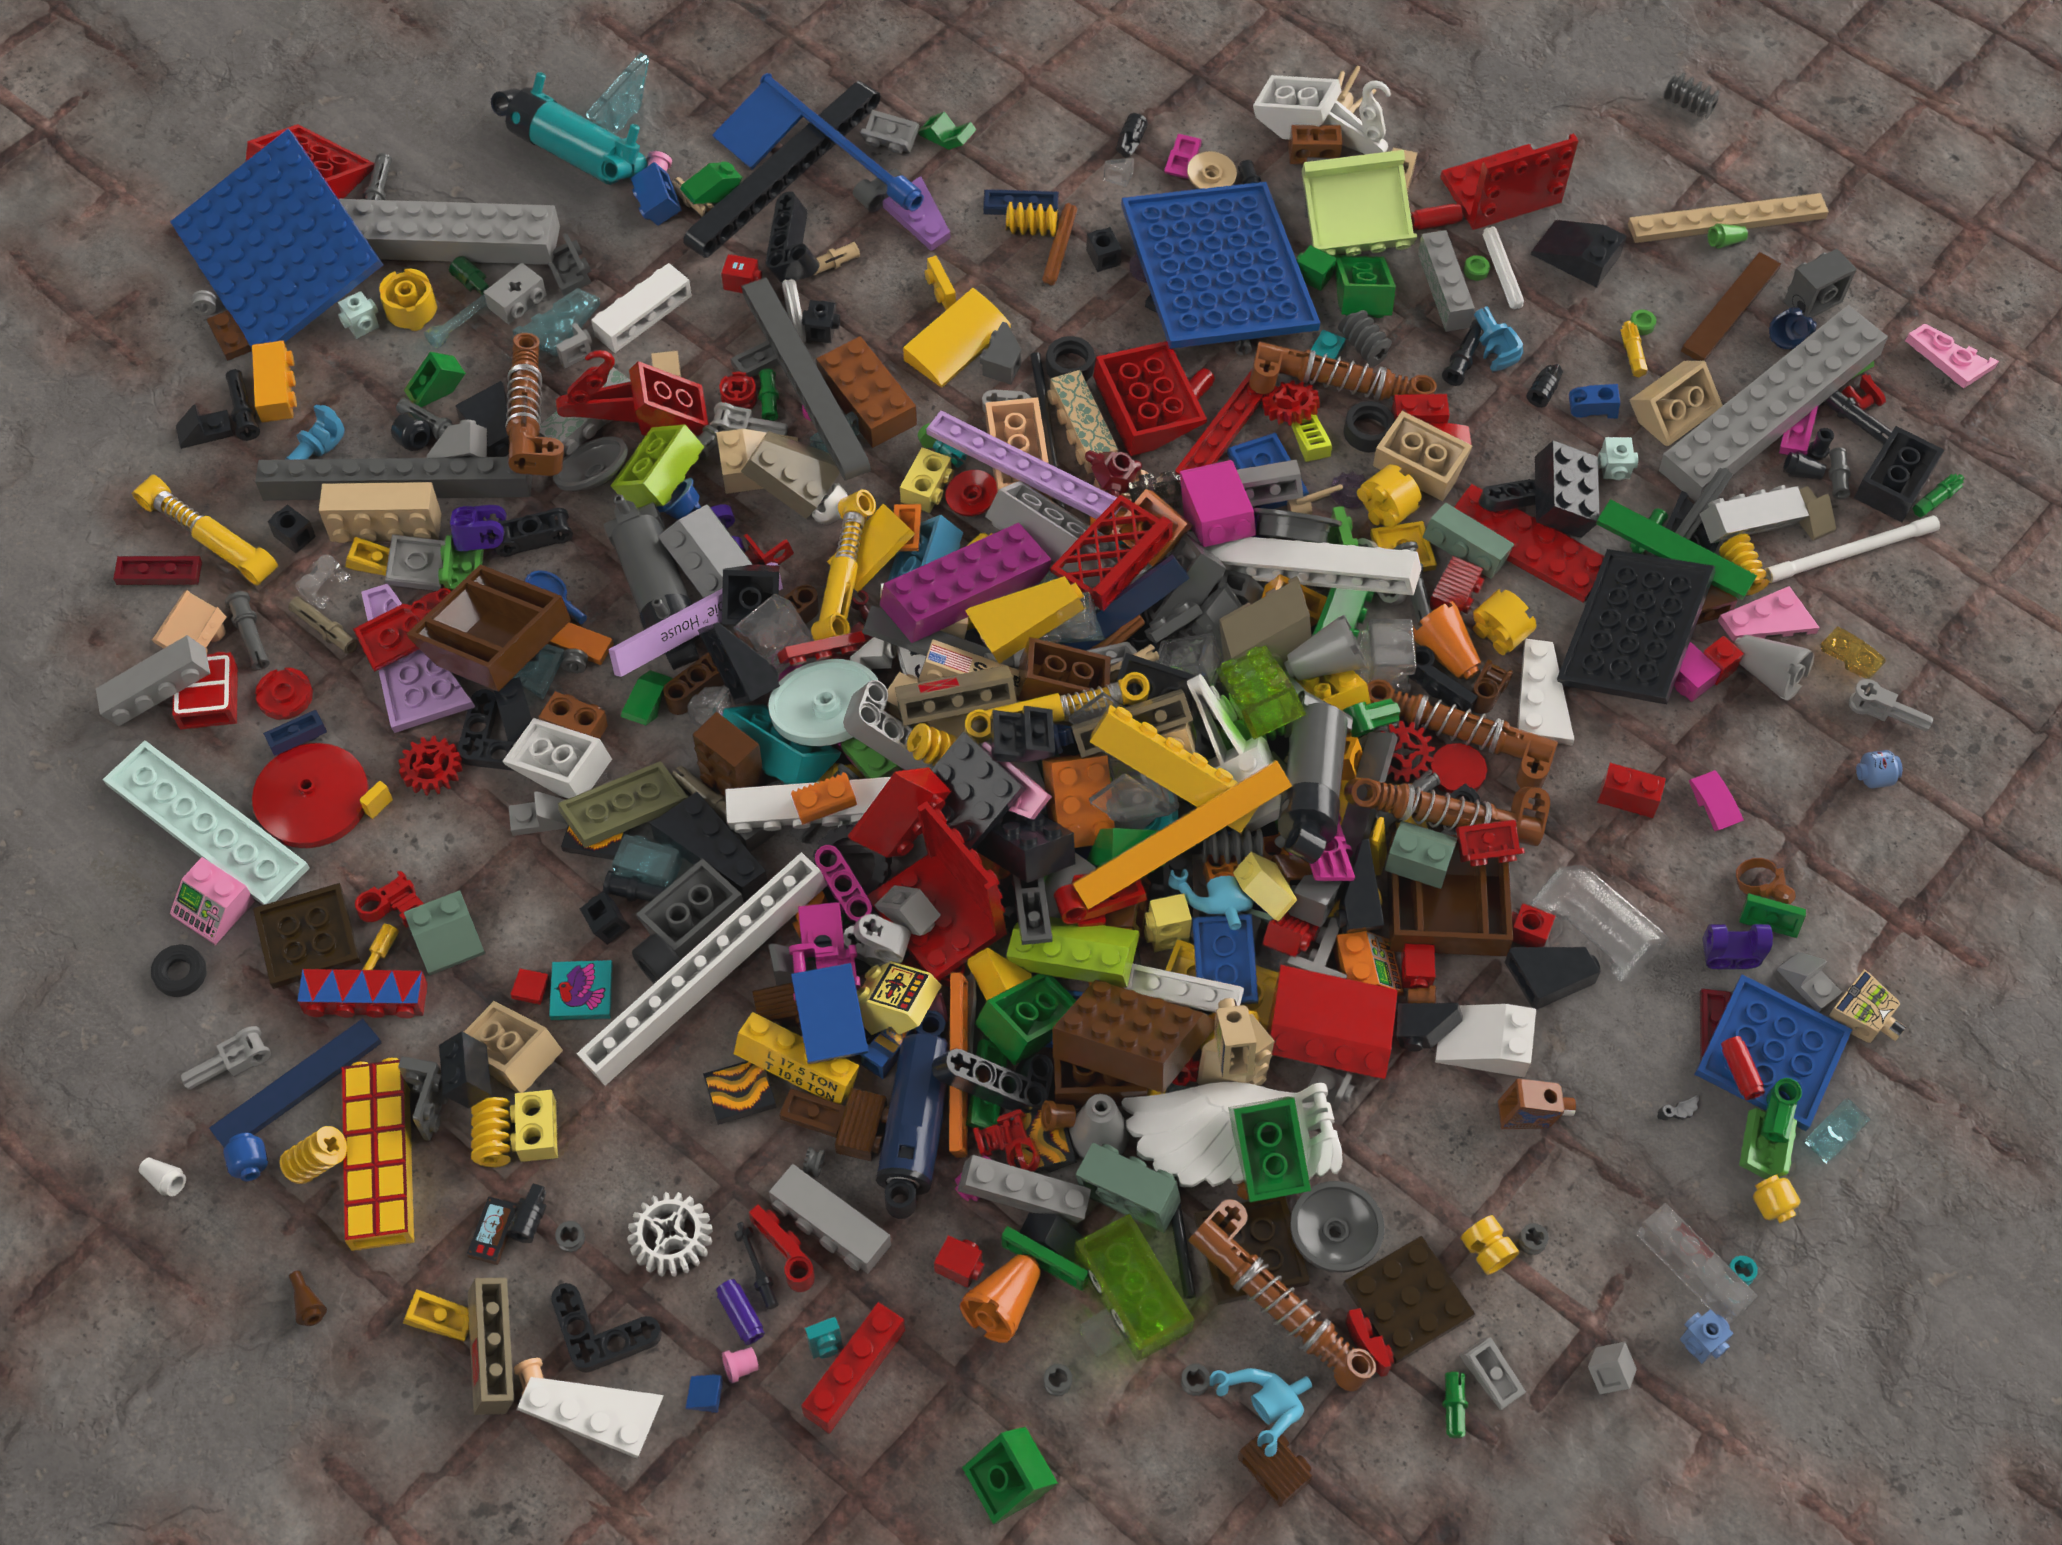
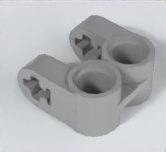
M867 914L856 921L854 926H850L843 931L844 948H849L851 940L847 937L853 934L855 935V941L858 942L856 944L857 959L864 961L872 967L875 965L882 966L890 961L899 963L903 960L911 931L900 924L892 923L877 915ZM867 923H870L871 930L873 932L867 930V928L863 926H865Z

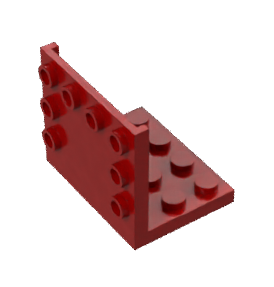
M1573 133L1569 135L1568 140L1535 150L1530 144H1526L1442 170L1440 178L1456 204H1460L1462 213L1471 228L1475 230L1562 203L1579 140Z
M925 801L917 807L928 854L868 894L867 897L879 917L894 923L874 905L894 885L917 888L923 892L941 916L934 922L935 926L928 933L921 936L911 934L906 949L925 972L931 973L937 981H940L966 963L970 957L1002 938L1007 932L1003 917L1005 909L1000 901L1003 897L998 889L999 879L991 869L985 870L981 865V858L973 848L967 849L963 844L964 839L956 828L951 830L946 824L947 820L939 808L933 809Z

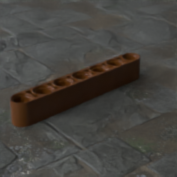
M800 585L781 598L778 602V626L745 625L735 632L734 635L761 656L765 655L817 616L819 605L816 589L811 585ZM709 652L665 685L664 696L666 705L672 714L682 715L687 713L724 685Z

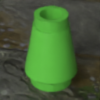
M1717 223L1708 230V242L1717 249L1746 241L1748 237V231L1745 226Z

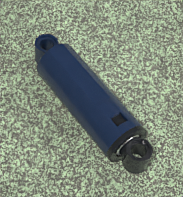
M934 1010L927 1011L919 1027H916V1034L908 1035L902 1040L876 1175L877 1184L885 1189L886 1209L892 1217L897 1219H905L914 1213L916 1209V1195L929 1192L933 1178L949 1085L935 1078L932 1072V1063L935 1058L950 1051V1042L946 1040L945 1019L943 1015ZM928 1027H934L938 1029L934 1033H927L924 1031ZM897 1195L908 1197L903 1203L893 1201V1198Z

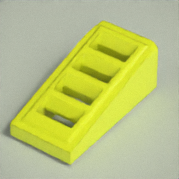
M1311 415L1310 421L1302 419V423L1311 422V424L1300 426L1297 422L1292 423L1291 426L1305 462L1331 457L1332 444L1316 415ZM1314 428V430L1303 432V430Z

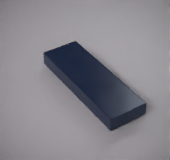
M984 189L983 214L1006 215L1009 202H1012L1014 209L1021 202L1024 210L1027 209L1029 203H1032L1034 211H1036L1039 204H1042L1044 211L1047 210L1049 204H1052L1053 211L1056 212L1059 192Z

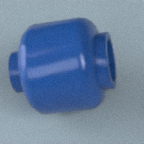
M252 1133L237 1134L231 1137L229 1143L224 1147L223 1155L227 1171L232 1177L241 1178L242 1181H252L257 1179L260 1173L268 1166L264 1142L260 1137L254 1136Z

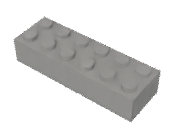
M1022 481L999 489L985 516L999 530L1019 522L1054 562L1090 527V525ZM1097 531L1098 536H1104V534ZM1115 541L1099 543L1100 552L1116 550ZM1096 544L1084 545L1080 549V555L1097 553ZM1119 545V550L1125 549L1124 547ZM1117 558L1101 559L1102 568L1114 567L1118 563ZM1098 560L1081 562L1082 571L1099 569ZM1078 562L1067 563L1062 570L1067 573L1079 571ZM1148 563L1129 585L1152 570L1153 567ZM1100 576L1083 578V582L1093 589L1100 582Z

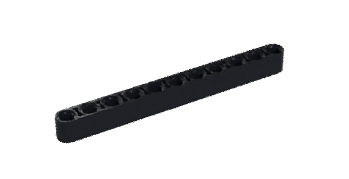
M857 81L818 116L840 134L846 136L872 110L876 109L881 95L863 82ZM811 123L807 124L690 227L684 236V245L704 258L711 256L836 143Z

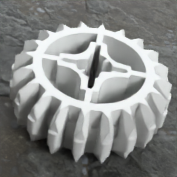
M665 1192L663 1195L664 1200L658 1201V1198L653 1196L651 1198L653 1205L651 1206L642 1202L641 1208L644 1213L634 1212L633 1218L636 1222L629 1223L628 1228L632 1234L627 1237L629 1244L633 1245L630 1248L631 1254L638 1256L636 1260L639 1265L646 1264L648 1272L651 1273L658 1267V1274L663 1277L666 1270L670 1269L671 1275L675 1277L677 1275V1268L682 1267L684 1273H688V1264L690 1262L695 1266L700 1264L697 1255L707 1256L708 1252L704 1246L712 1244V1239L708 1235L713 1232L712 1225L707 1224L710 1221L708 1213H702L704 1210L702 1204L694 1205V1200L691 1196L683 1201L682 1194L679 1192L675 1195L674 1199H670L669 1193ZM671 1215V1216H670L669 1218H667V1219H659V1218H661V1217H663V1216ZM687 1218L695 1225L693 1239L688 1238L687 1233L683 1231L685 1228L684 1222ZM648 1229L653 1231L654 1236L657 1237L654 1251L645 1242ZM671 1231L676 1232V1234L673 1237H671L670 1235V1238H665L664 1234H666L667 1232H669L670 1234ZM674 1249L682 1250L675 1254H669Z

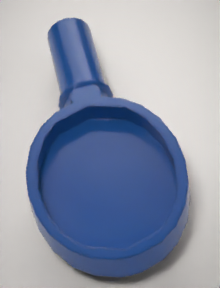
M542 570L534 571L527 575L525 582L561 595L569 616L581 625L587 620V616L572 605L571 601L566 600L567 589L558 576Z

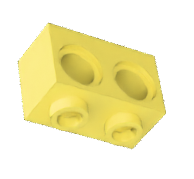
M922 447L900 486L901 503L921 504L922 511L930 513L933 506L940 503L945 484H949L953 478L954 470L951 469V457Z
M1185 894L1150 900L1149 912L1145 913L1146 925L1144 926V935L1147 943L1152 942L1154 952L1174 948L1177 939L1189 943L1192 918Z
M552 1090L515 1093V1105H510L511 1122L515 1123L516 1133H511L510 1136L512 1152H517L521 1162L558 1158L556 1100ZM532 1108L540 1109L539 1112L533 1116L526 1115L527 1112ZM531 1137H541L537 1143L527 1144Z

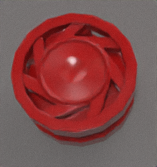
M732 372L731 376H725L719 384L721 402L726 401V403L735 407L752 409L756 405V385L752 376L748 377L744 372Z

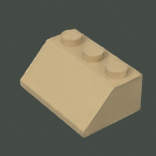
M1683 361L1630 399L1638 422L1665 446L1674 443L1723 406L1705 361Z
M1402 411L1376 447L1373 466L1381 470L1390 464L1397 465L1402 468L1399 472L1404 476L1409 474L1415 480L1419 490L1443 501L1455 484L1472 449V445Z
M1252 1013L1250 1014V1019L1256 1038L1254 1074L1222 1078L1217 1045L1214 1038L1202 1048L1197 1078L1199 1085L1215 1082H1241L1261 1086L1267 1080L1266 1076L1272 1056L1274 1040Z

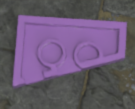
M920 176L912 181L924 196L923 203L917 210H905L890 197L883 200V208L932 251L950 239V231Z

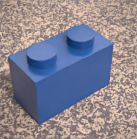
M653 162L631 177L634 189H632L633 194L640 202L639 211L646 220L650 219L659 226L682 210L669 174L656 162Z

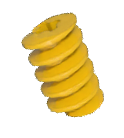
M1009 202L1006 213V230L1010 227L1011 234H1015L1019 227L1021 234L1025 235L1029 228L1031 235L1034 236L1037 230L1040 229L1041 236H1045L1049 229L1051 236L1055 237L1058 208L1054 212L1052 204H1049L1047 210L1044 211L1042 204H1039L1036 211H1034L1032 203H1029L1027 209L1024 210L1022 203L1019 202L1017 208L1014 209L1012 202Z
M1739 534L1722 544L1719 549V555L1757 575L1746 596L1753 595L1763 590L1770 581L1764 579L1767 574L1764 569H1761L1763 565L1760 560H1757L1759 556L1757 552L1753 551L1755 547L1753 543H1750V536L1748 534Z
M919 723L913 728L908 737L907 750L913 752L915 760L923 759L925 764L932 763L935 766L958 737L945 731H939L934 727H929L924 723Z
M501 1097L486 1098L471 1107V1114L473 1115L471 1118V1125L473 1126L471 1129V1136L473 1138L471 1141V1148L473 1149L471 1159L478 1165L502 1167L510 1162L511 1158L504 1155L510 1152V1146L505 1144L510 1141V1134L505 1132L510 1129V1123L504 1121L510 1118V1112L505 1110L510 1107L508 1099Z
M332 1126L322 1127L283 1152L279 1162L281 1171L291 1182L305 1184L340 1163L346 1156L347 1143L343 1134L338 1129Z

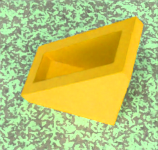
M988 947L970 957L967 962L986 1001L1030 979L1032 976L1030 972Z

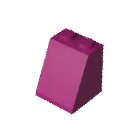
M1232 460L1180 471L1184 518L1193 525L1191 530L1203 547L1256 536L1254 510Z

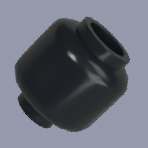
M405 412L394 420L391 434L394 440L403 448L409 451H418L429 442L431 428L417 414Z

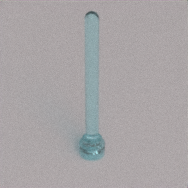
M483 294L442 326L433 325L426 330L424 334L427 341L436 349L445 344L450 332L487 305L485 295Z

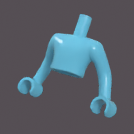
M1182 869L1181 878L1176 877L1174 871L1171 870L1168 879L1169 886L1179 890L1181 894H1185L1186 901L1191 907L1207 914H1225L1231 930H1237L1241 927L1238 913L1250 910L1253 907L1254 900L1241 890L1235 877L1220 876L1211 879L1207 883L1209 897H1200L1193 892L1186 882L1188 877L1186 869Z
M1247 1368L1229 1374L1221 1370L1214 1371L1210 1376V1386L1221 1383L1216 1390L1218 1396L1226 1395L1229 1391V1386L1242 1382H1254L1263 1386L1258 1393L1251 1396V1401L1256 1412L1265 1423L1270 1425L1277 1421L1270 1430H1264L1258 1436V1446L1269 1443L1265 1448V1455L1267 1457L1273 1456L1277 1451V1439L1291 1424L1297 1422L1304 1413V1407L1297 1396L1312 1388L1310 1379L1305 1376L1288 1385L1277 1374L1255 1368Z

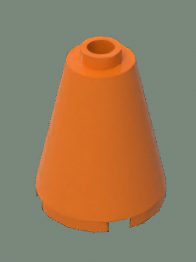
M1453 601L1450 602L1449 608L1444 604L1421 619L1420 623L1423 626L1418 630L1413 627L1409 631V635L1418 645L1430 648L1434 653L1435 659L1458 679L1464 677L1466 680H1469L1480 671L1478 668L1481 664L1480 658L1458 607Z
M1016 1255L963 1296V1300L960 1303L963 1317L975 1330L978 1326L986 1330L987 1333L984 1335L986 1338L999 1343H1007L1015 1335L1041 1275L1038 1262L1029 1255Z

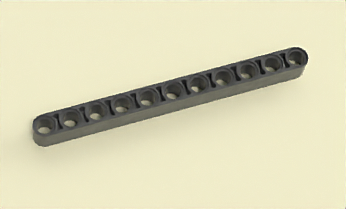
M765 277L742 285V292L749 309L765 338L768 340L774 354H777L776 357L843 479L846 481L870 472L871 467L865 451L768 279Z

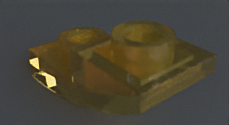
M1838 626L1820 644L1822 652L1844 661L1846 670L1866 679H1870L1886 662L1885 658L1874 648Z

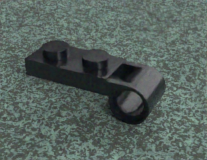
M1425 646L1413 648L1406 666L1407 676L1421 685L1431 697L1442 700L1449 707L1456 704L1457 709L1466 712L1468 709H1471L1472 713L1478 696L1434 668L1435 656L1430 648Z

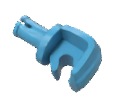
M1484 307L1485 311H1483V308L1475 312L1474 317L1484 332L1480 337L1481 344L1486 346L1483 358L1486 359L1491 353L1497 354L1498 357L1492 361L1490 367L1492 372H1497L1515 365L1520 360L1523 354V343L1511 327L1504 323L1497 324L1489 307Z
M315 405L314 411L317 416L315 424L309 432L301 430L297 434L300 444L285 460L308 459L312 454L322 456L331 451L341 441L345 433L344 426L335 411L325 405Z

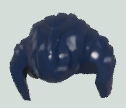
M1791 307L1776 315L1770 322V339L1780 348L1793 350L1816 331L1817 322L1811 317L1804 316L1800 308Z

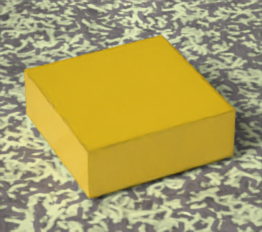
M379 781L360 798V803L365 814L374 819L393 799L387 785Z

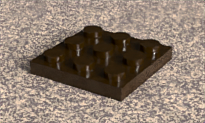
M340 883L253 908L269 982L273 989L301 981L303 969H342L361 963Z
M1281 1196L1241 1203L1246 1209L1247 1221L1234 1236L1233 1240L1250 1255L1256 1254L1258 1258H1261L1263 1260L1262 1266L1268 1264V1271L1275 1277L1281 1276L1280 1282L1288 1289L1309 1285L1310 1279L1303 1256L1296 1248L1290 1230L1291 1214L1286 1197ZM1215 1209L1194 1214L1197 1229ZM1223 1220L1219 1227L1223 1230L1228 1224ZM1205 1257L1218 1305L1248 1298V1294L1241 1288L1236 1291V1288L1230 1284V1278Z
M1423 1236L1416 1238L1343 1282L1344 1288L1356 1306L1361 1308L1364 1318H1369L1372 1330L1376 1336H1382L1384 1344L1390 1345L1395 1364L1475 1316V1312Z

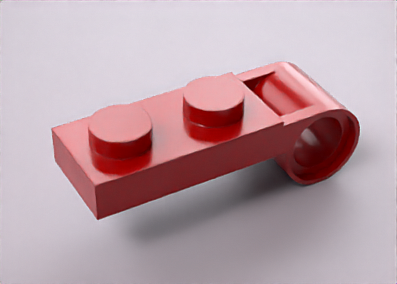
M1140 879L1089 910L1073 884L1061 886L1054 893V899L1061 918L1066 924H1075L1090 918L1093 919L1147 900Z
M757 1204L749 1211L751 1223L787 1259L784 1271L788 1286L796 1292L809 1290L814 1284L815 1275L812 1262L800 1250V1240L792 1231L785 1232L779 1226L780 1220L770 1209L764 1211ZM797 1269L808 1271L806 1276L800 1279L791 1276Z

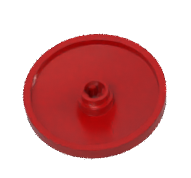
M309 743L280 753L263 768L253 788L252 806L262 829L281 844L295 848H315L333 843L354 829L365 813L360 803V798L370 790L363 767L351 753L330 744Z

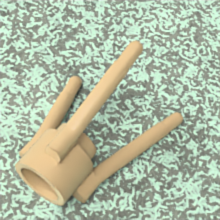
M1356 66L1344 90L1341 91L1337 98V101L1352 114L1361 105L1363 98L1361 97L1353 104V95L1349 92L1360 70V66ZM1341 71L1338 77L1340 88L1345 75L1344 71Z
M1340 484L1304 496V498L1287 500V509L1290 512L1312 514L1311 502L1328 497L1331 493L1343 489V486Z

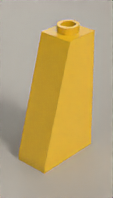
M1064 576L970 607L965 611L1000 664L1025 648L1029 637L1039 639L1083 611L1085 608L1080 599L1084 595L1076 583L1070 585Z

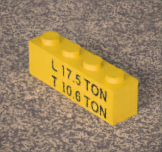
M754 1012L751 1013L737 1035L734 1049L735 1055L822 1099L842 1105L854 1087L859 1069L858 1064L846 1058L808 1064L802 1036Z

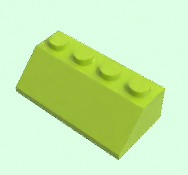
M1049 917L1052 942L1022 945L1018 923L1013 928L1006 956L1009 961L1026 971L1087 982H1094V980L1104 981L1111 985L1127 988L1140 934L1139 931L1105 925L1078 927L1077 923L1066 924L1061 918Z

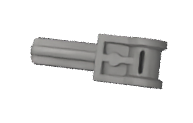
M726 402L717 403L714 407L715 417L710 422V426L718 430V432L748 429L787 435L788 425L786 423L752 418V409L735 407Z
M1871 679L1859 681L1856 685L1855 693L1849 698L1848 703L1852 711L1861 715L1868 714L1882 721H1885L1890 716L1923 731H1928L1933 722L1931 716L1896 702L1898 694L1880 687L1877 682ZM1861 701H1865L1862 707H1860Z
M251 1026L244 1028L234 1037L217 1045L216 1047L220 1054L181 1075L184 1086L191 1090L226 1070L232 1076H235L250 1067L267 1061L271 1056V1051L268 1047L264 1046L260 1038L261 1031L259 1027Z

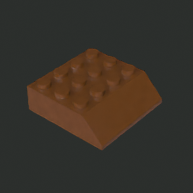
M480 564L407 633V636L436 666L499 692L571 619L561 595Z
M1391 832L1389 852L1396 832ZM1457 839L1441 889L1388 872L1390 951L1402 952L1405 943L1435 945V953L1507 957L1513 942L1509 862L1499 863V858L1488 859L1487 865L1471 867L1470 861L1461 862Z
M1094 980L1053 1027V1058L1164 1093L1215 1029V1020L1205 1013L1188 1007H1182L1159 998L1137 993L1134 990L1111 985L1104 981Z

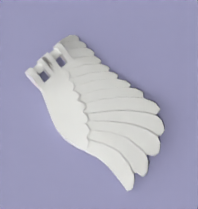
M1215 1082L1160 1095L1128 1097L1122 1101V1107L1133 1115L1125 1122L1126 1130L1133 1137H1142L1137 1144V1155L1143 1160L1154 1161V1171L1157 1172L1158 1169H1161L1174 1177L1177 1176L1180 1187H1194L1204 1180L1212 1187L1223 1184L1228 1178L1231 1179L1233 1184H1239L1244 1181L1233 1138L1228 1107L1286 1096L1295 1098L1309 1180L1315 1174L1321 1178L1329 1169L1332 1173L1337 1174L1342 1166L1341 1146L1337 1131L1333 1130L1334 1117L1331 1104L1326 1100L1328 1091L1325 1083H1316L1298 1093L1277 1091L1250 1083ZM1315 1102L1312 1108L1304 1111L1303 1104ZM1320 1128L1321 1133L1310 1139L1308 1132Z

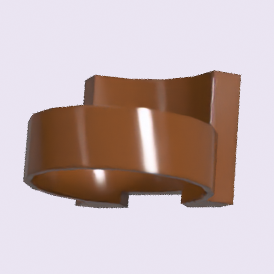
M1751 858L1738 866L1736 870L1737 885L1745 894L1749 893L1785 904H1791L1795 900L1796 894L1794 889L1786 885L1784 868L1777 869L1773 862L1765 858ZM1753 868H1766L1776 875L1773 882L1760 886L1746 885L1739 880L1744 872Z

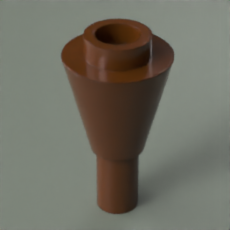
M294 1271L289 1275V1279L294 1289L296 1322L299 1325H316L325 1316L327 1308L306 1285L301 1271Z

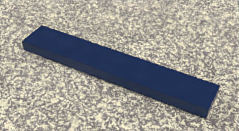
M1172 554L1125 588L1104 611L1097 608L1054 639L1053 642L1085 651L1090 650L1093 646L1105 640L1120 627L1133 620L1186 582L1190 577Z
M362 1018L209 1127V1129L223 1148L229 1143L230 1138L237 1134L252 1133L255 1135L340 1074L342 1067L351 1066L382 1044L380 1039Z

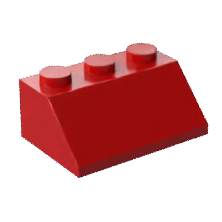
M929 767L895 771L849 833L848 837L852 841L887 858L899 855L904 856L913 848V842L917 836L923 833L917 807L927 801L933 809L939 808L941 810L946 803L944 800L951 791Z

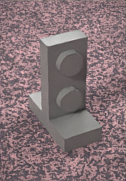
M1331 917L1328 927H1321L1316 939V943H1319L1320 947L1318 950L1312 949L1308 960L1296 956V958L1290 956L1286 966L1346 979V974L1325 967L1340 930L1336 919Z

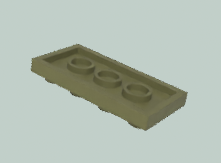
M659 761L559 802L558 810L586 848L660 817L687 799L688 796L663 763Z

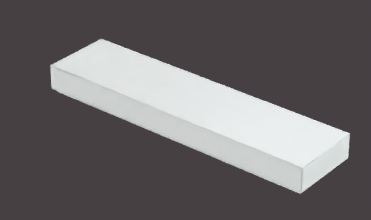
M1132 964L1128 986L1124 988L1176 1005L1216 1013L1218 1003L1226 998L1235 999L1237 1006H1240L1244 988L1241 986Z

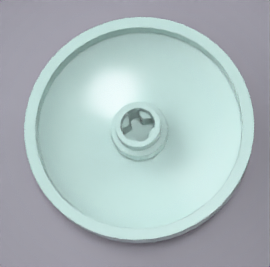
M826 659L803 665L778 682L780 687L774 689L770 695L768 708L773 726L784 738L801 745L825 746L848 740L853 736L846 731L843 721L851 697L872 680L878 681V678L866 666L850 660Z

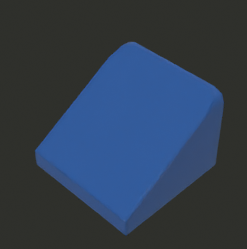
M691 1376L686 1409L718 1413L723 1385L722 1376Z

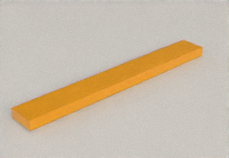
M1275 760L1072 884L1089 910L1289 789L1292 785L1278 761Z

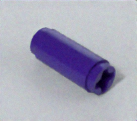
M730 1279L719 1285L716 1289L717 1297L740 1339L744 1341L745 1345H750L760 1340L765 1335L763 1325L740 1284L735 1279Z

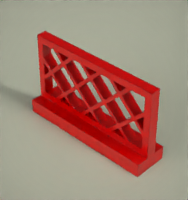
M1119 495L1051 566V573L1059 578L1065 576L1070 585L1076 583L1081 592L1093 599L1095 606L1104 611L1173 538L1172 521L1165 516L1159 519L1124 496ZM1123 506L1131 511V516L1115 518V512ZM1147 521L1153 525L1149 530H1136V523ZM1132 523L1133 532L1117 534L1116 525ZM1113 526L1114 534L1097 535V531L1101 527ZM1135 539V545L1131 549L1119 550L1118 541ZM1115 541L1116 550L1099 551V543ZM1096 544L1097 553L1080 555V549L1084 545ZM1117 558L1118 563L1114 567L1102 568L1101 559ZM1098 560L1099 569L1082 571L1081 562ZM1078 562L1079 571L1067 573L1062 570L1065 564ZM1100 576V582L1093 589L1083 582V578Z

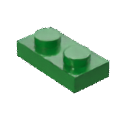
M1748 893L1739 916V923L1750 926L1753 924H1769L1772 932L1797 938L1806 917V909Z

